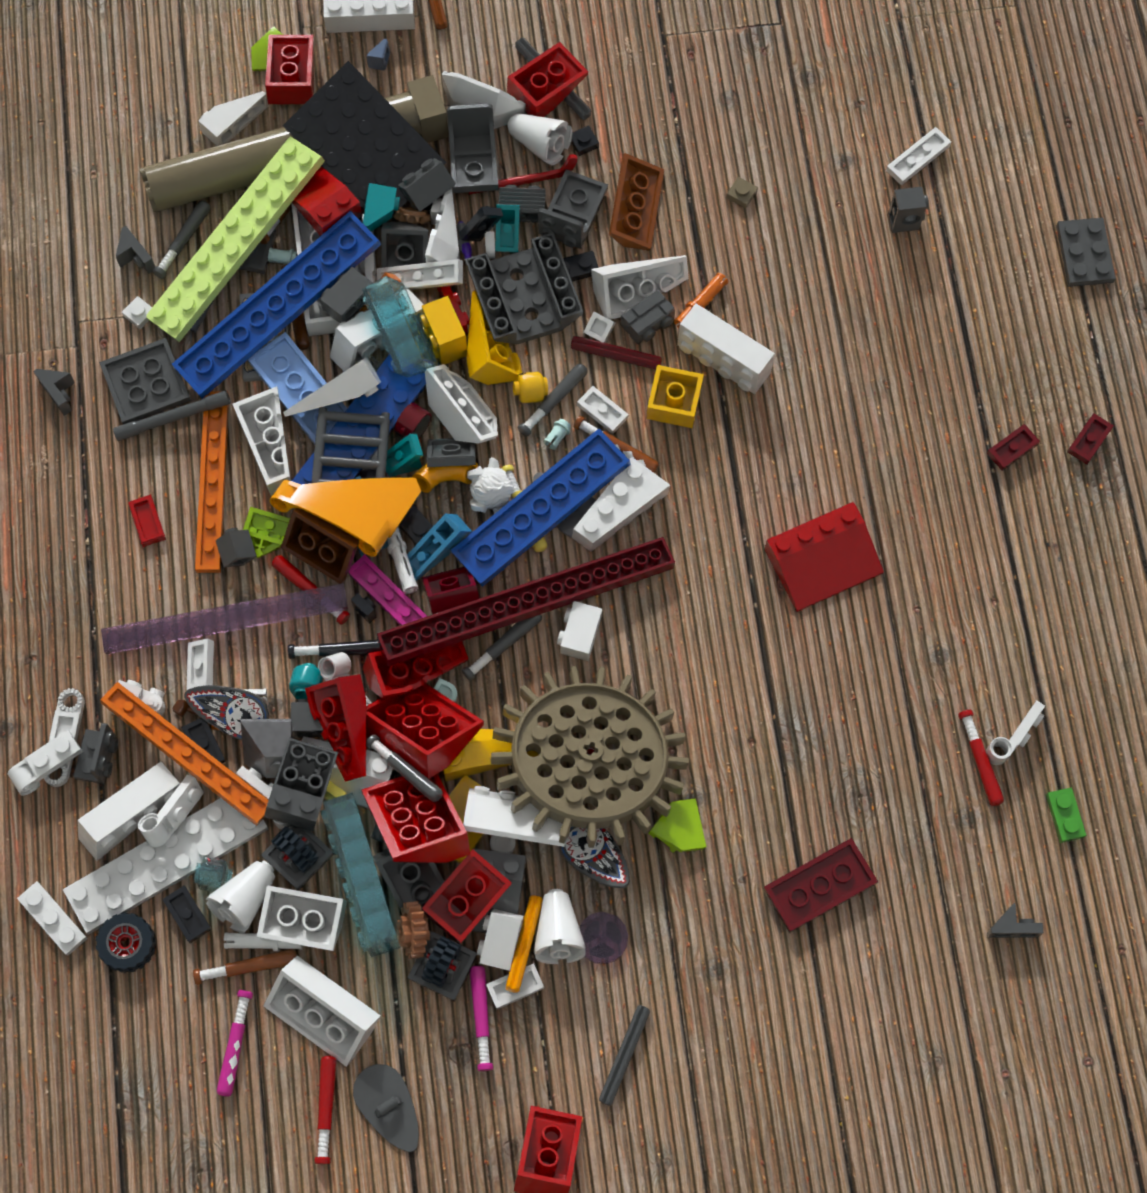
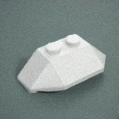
M443 71V88L450 105L492 104L494 129L508 125L509 119L517 113L526 114V103L520 100L517 101L508 93L462 74Z
M444 364L426 369L425 379L428 405L455 441L482 443L495 439L498 436L496 416L467 380L457 373L450 371Z

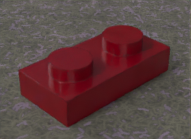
M1093 413L1067 453L1088 465L1114 425Z
M1023 424L987 451V455L1003 471L1038 446L1040 440Z

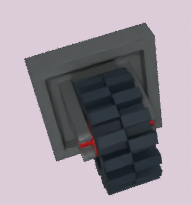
M293 825L285 826L271 840L272 844L261 854L297 891L334 855L333 851L310 830Z
M431 931L430 940H427V945H425L426 953H423L424 957L416 959L407 978L455 1002L477 957V953Z

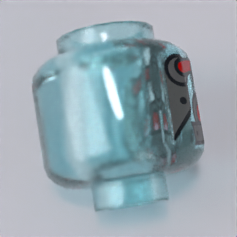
M203 858L201 863H196L194 883H198L200 890L214 892L232 879L233 869H228L226 860Z

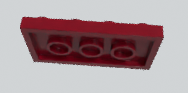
M850 838L764 886L763 889L788 932L791 933L876 885L878 880L855 842Z

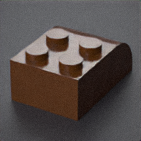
M295 508L292 511L281 548L337 583L342 584L347 578L359 545V539L305 510Z

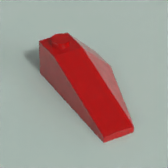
M462 641L391 666H387L382 651L368 653L363 671L369 689L381 698L407 694L465 663L469 658Z
M361 675L338 677L305 688L310 712L314 720H319L324 730L321 733L324 740H329L333 751L338 752L335 762L345 782L366 776V696Z

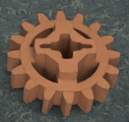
M418 901L405 902L403 907H401L402 915H400V920H397L396 923L399 944L405 949V955L408 956V959L424 957L423 953H426L425 945H427V940H430L428 917L421 911V904H418Z

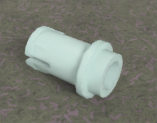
M270 248L268 261L269 263L289 264L298 255L294 249L281 250Z
M564 419L555 421L553 429L543 440L544 444L547 446L554 439L549 448L556 450L565 435L570 434L571 425Z

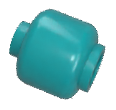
M312 663L298 665L293 669L289 690L296 699H307L305 688L323 683L324 678L321 676V672L316 665Z

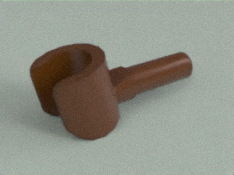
M183 699L178 700L172 707L173 711L181 717L187 711L197 715Z

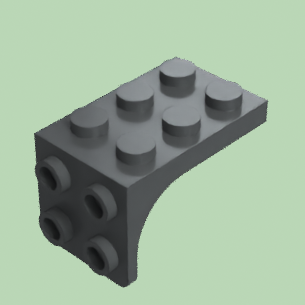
M492 104L449 106L447 108L451 174L456 183L452 187L453 193L499 190Z
M565 170L548 209L540 208L538 212L539 234L543 236L554 233L557 241L563 242L568 247L581 249L608 191V184Z

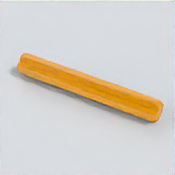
M531 895L529 897L506 983V990L509 992L518 993L520 991L542 907L543 898L540 896Z

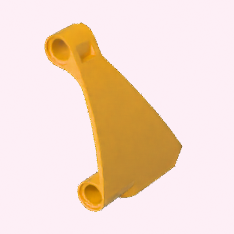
M416 478L352 479L304 485L284 480L270 498V503L280 512L287 513L292 508H299L337 526L359 539L358 547L364 554L375 557L408 513L414 501L421 493V489Z

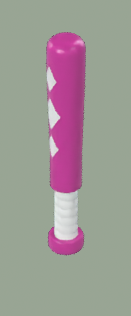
M476 965L470 968V981L476 1038H478L480 1064L477 1065V1069L479 1072L493 1070V1064L490 1063L488 1037L490 1035L486 972L484 966Z
M238 990L237 997H239L235 1021L231 1025L217 1085V1094L220 1096L229 1097L233 1093L246 1026L244 1025L248 1002L253 998V993L250 991Z

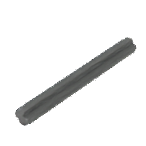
M522 37L515 42V48L528 62L540 55L525 38ZM572 90L564 101L582 120H586L591 116L592 111Z

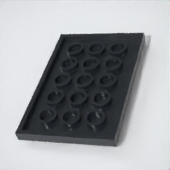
M349 61L283 125V128L295 140L322 156L325 161L321 166L347 186L360 201V206L363 210L365 209L369 183L397 188L396 197H400L399 210L400 207L408 202L398 186L403 182L402 179L407 174L418 171L421 168V164L428 159L435 158L442 161L444 165L447 163Z

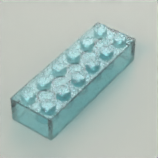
M353 792L324 801L325 810L321 811L322 819L327 831H332V834L328 835V839L334 855L339 854V858L335 859L341 878H346L347 881L342 883L348 902H353L354 907L349 909L356 928H361V931L357 932V936L363 952L368 951L372 958L401 948Z

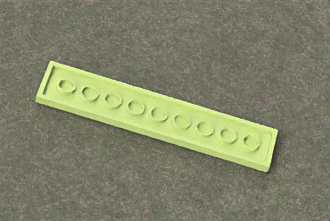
M290 136L147 313L146 318L180 342L324 163L325 160L322 156Z

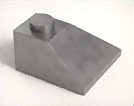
M241 719L244 764L254 768L266 778H276L288 739L293 738L292 719Z

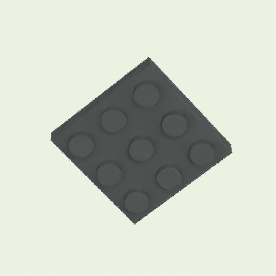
M166 338L99 362L123 424L139 421L191 401L181 374L172 365L175 359Z

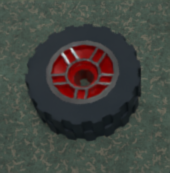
M122 913L120 915H113L98 930L99 933L95 940L97 941L95 946L99 952L98 956L107 966L115 971L118 970L121 973L142 969L147 962H150L151 956L155 953V933L151 926L136 914ZM129 938L131 941L130 945L123 947L121 941L128 940Z

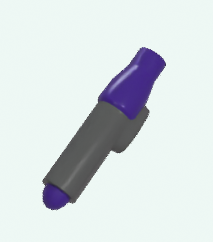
M459 221L457 224L458 234L466 225L463 221ZM459 234L458 245L460 252L463 253L465 259L472 257L470 241L461 240Z

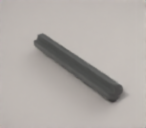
M637 1006L603 1087L599 1101L605 1105H612L646 1024L650 1009L645 1006Z

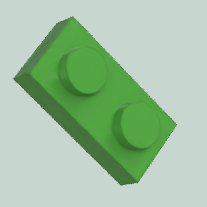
M1072 787L1048 792L1046 798L1059 842L1063 843L1085 838L1087 835Z

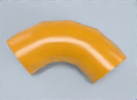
M425 464L413 474L412 478L417 479L422 492L429 493L438 484L446 481H459L471 484L472 481L467 478V471L476 469L478 464L427 467V464Z

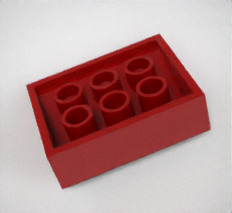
M854 501L767 539L764 548L797 612L884 573L865 521Z
M426 683L407 694L380 698L366 706V737L369 738L371 735H377L384 746L393 753H397L428 779L448 768L484 726L482 719Z
M438 774L429 779L443 792L441 799L437 802H431L403 776L361 789L393 862L447 863L470 855L467 831Z

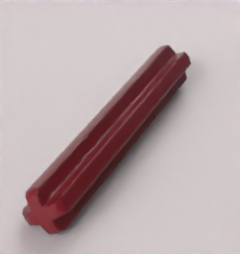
M573 336L571 341V349L654 370H656L657 365L662 363V357L604 342L579 336Z

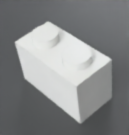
M576 601L573 602L572 609L567 608L564 622L567 623L565 631L560 630L557 644L560 645V654L589 661L602 618V608Z
M493 909L491 915L486 914L483 924V930L487 931L485 940H480L477 955L481 956L480 964L510 971L524 916L498 909Z

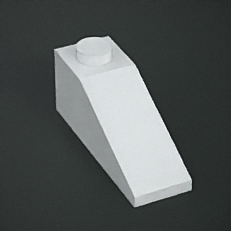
M262 91L214 106L198 120L201 132L216 146L228 143L269 107L266 93Z

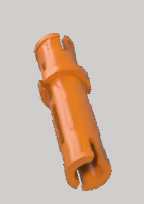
M718 272L694 300L689 301L685 305L686 308L674 319V324L681 323L695 304L705 308L722 288L728 284L729 281L725 278L726 276Z

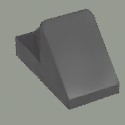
M124 226L121 230L116 252L119 266L123 267L133 260L139 269L143 267L150 274L155 267L152 257L127 226Z
M43 369L34 370L33 372L39 383L62 414L65 416L71 412L72 409L68 404L71 399L65 389L75 383L71 374Z
M1013 903L988 930L987 938H1038L1044 933L1043 923H1035V919H1020L1019 923H1017L1016 904Z

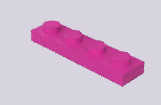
M365 554L350 567L348 575L399 625L427 617Z

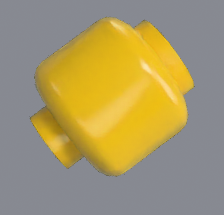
M540 372L520 373L517 381L513 382L514 396H518L521 403L543 401L544 396L548 395L547 378L543 377Z

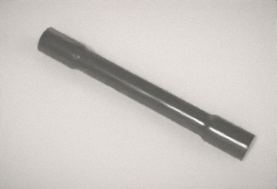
M225 390L207 396L202 400L139 421H132L114 427L113 432L117 441L136 436L141 432L231 404L230 397Z

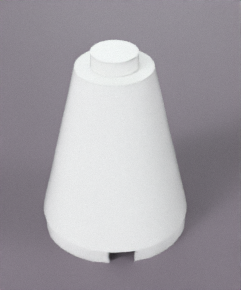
M517 113L508 121L509 133L549 165L559 163L564 157L561 155L564 148L568 150L570 146L572 127L564 120Z
M255 861L212 892L206 898L208 900L206 903L208 908L220 921L224 922L227 920L231 922V929L239 933H245L265 898L267 885L271 886L275 879L274 868L266 861Z
M562 889L549 890L543 896L534 947L535 958L537 961L546 964H558L559 959H567V963L578 961L585 956L586 946L570 897Z

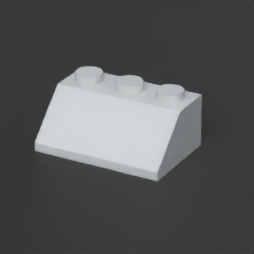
M267 885L256 937L334 951L343 925L347 901L341 898Z

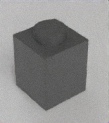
M230 528L223 532L224 535L215 540L224 567L244 566L257 557L249 530Z

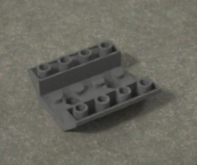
M554 233L531 239L530 249L490 260L487 253L465 259L494 341L516 345L560 332L583 314L582 306ZM518 272L523 275V278L521 280H513L511 275ZM529 312H535L538 314V317L534 320H529L525 315Z

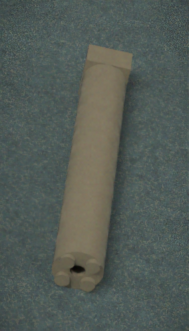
M433 75L407 82V92L385 98L427 143L449 137L447 112ZM281 127L140 168L153 212H160L250 186L291 135Z

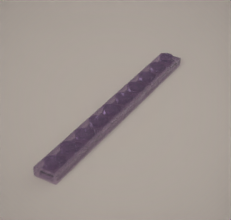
M342 583L103 628L101 633L104 653L112 654L349 608L345 585Z

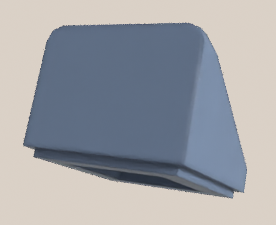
M383 39L367 54L366 58L369 68L385 71L391 53L387 39Z

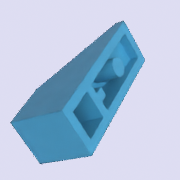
M445 513L407 554L416 581L451 554L450 550L473 532L457 514Z

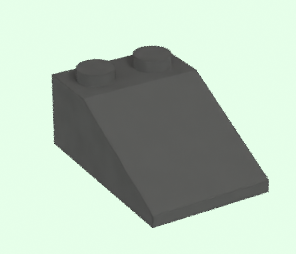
M388 849L373 856L400 909L403 907V903L418 901L422 909L445 882L434 862H393Z
M475 849L480 856L512 882L486 914L491 915L493 909L519 914L526 869V856ZM486 914L472 931L480 933L487 932L486 930H483V924Z

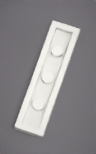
M460 259L377 268V282L385 272L396 275L402 281L397 286V291H403L407 288L415 290L463 284V261Z

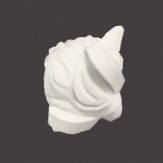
M491 457L487 468L482 469L481 466H478L476 469L467 471V478L472 481L470 491L473 498L470 501V506L473 511L486 513L487 509H492L495 514L508 503L514 486H512V482L507 478L505 471L499 468L498 460Z

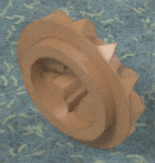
M400 207L398 211H394V218L408 223H427L431 217L430 213H427L425 209L419 212L412 207Z

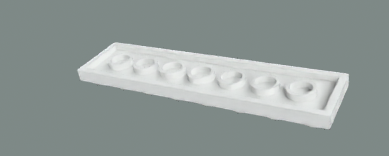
M220 798L185 818L178 829L173 832L162 846L151 847L145 841L64 888L63 891L85 932L89 935L98 930L100 926L102 927L104 922L112 918L113 915L127 913L204 868L208 863L203 858L219 859L267 831L268 827L264 820L256 826Z

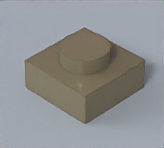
M738 177L727 192L726 198L746 209L757 193L758 187Z

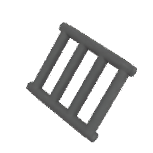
M320 407L317 417L311 483L340 481L322 479L323 466L376 470V478H385L390 413L382 412L381 415L334 412L327 411L325 407ZM327 421L380 425L379 438L326 434ZM325 443L378 447L377 460L324 456Z

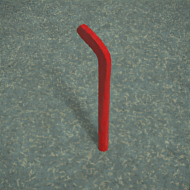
M569 155L560 169L498 180V188L507 185L519 186L563 177L565 170L572 171L576 166L577 155ZM468 192V193H469V195H471V194H476V193H480V192Z

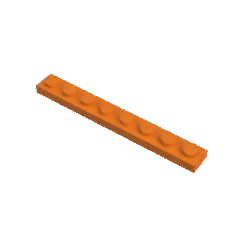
M211 391V392H210L209 394H207L205 397L210 396V395H213V394H216V393H219V392H222V391ZM229 404L203 412L195 559L196 573H221V556L215 540L223 535Z
M119 682L100 699L103 706L257 826L264 819L268 803L267 798Z

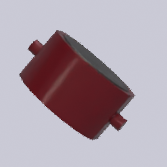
M412 402L400 414L394 431L403 438L409 434H417L419 439L429 426L432 414Z

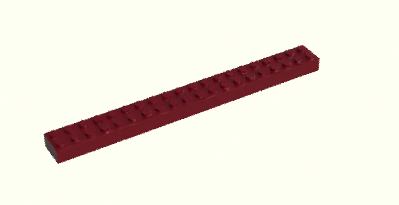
M664 537L377 633V641L387 666H391L570 605L574 601L578 602L674 569L675 560Z

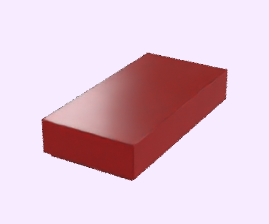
M151 494L128 502L142 546L146 547L166 540Z

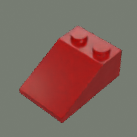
M314 35L268 36L265 82L268 104H305L314 95Z
M558 42L507 77V93L517 101L520 100L526 103V113L528 115L544 117L552 112L588 75V71L561 42Z
M320 166L292 201V204L320 236L349 211L358 219L362 217L360 201L346 185L322 166Z
M472 849L470 855L466 856L422 907L421 911L454 941L461 944L512 882Z
M536 1106L530 1107L513 1192L569 1193L583 1116Z

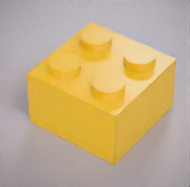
M446 296L422 305L423 315L419 316L422 323L421 329L426 340L429 339L431 343L430 350L434 359L438 358L441 365H445L466 357V335L449 297Z
M657 365L646 419L693 429L704 374Z

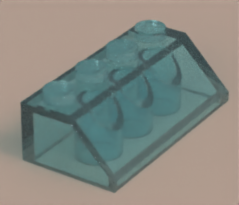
M385 276L363 288L362 291L365 295L363 301L366 307L372 311L374 316L372 319L373 324L381 332L383 337L381 340L382 345L391 355V366L395 373L411 377L425 373L428 368L439 366L404 284Z

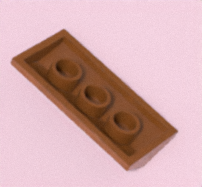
M624 153L622 157L609 235L623 247L649 251L652 246L664 169L627 153Z

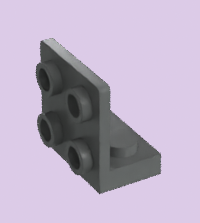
M101 723L100 731L85 729L81 745L83 752L79 754L73 776L76 780L105 784L106 778L111 776L113 768L111 758L112 754L117 752L119 740L108 724Z

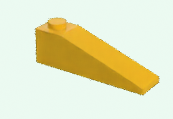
M474 290L471 298L466 357L469 377L486 385L517 381L518 375L522 373L518 354L512 353L508 343L494 341L476 290Z
M480 729L448 768L443 770L446 782L462 778L464 775L470 776L511 765H493L490 759L491 753L511 752L512 743L492 739L494 729ZM536 751L527 752L532 757L539 755Z

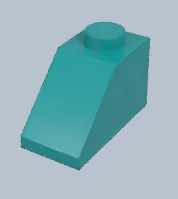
M369 183L363 224L371 232L390 220L393 210L398 211L400 197H396L397 188Z

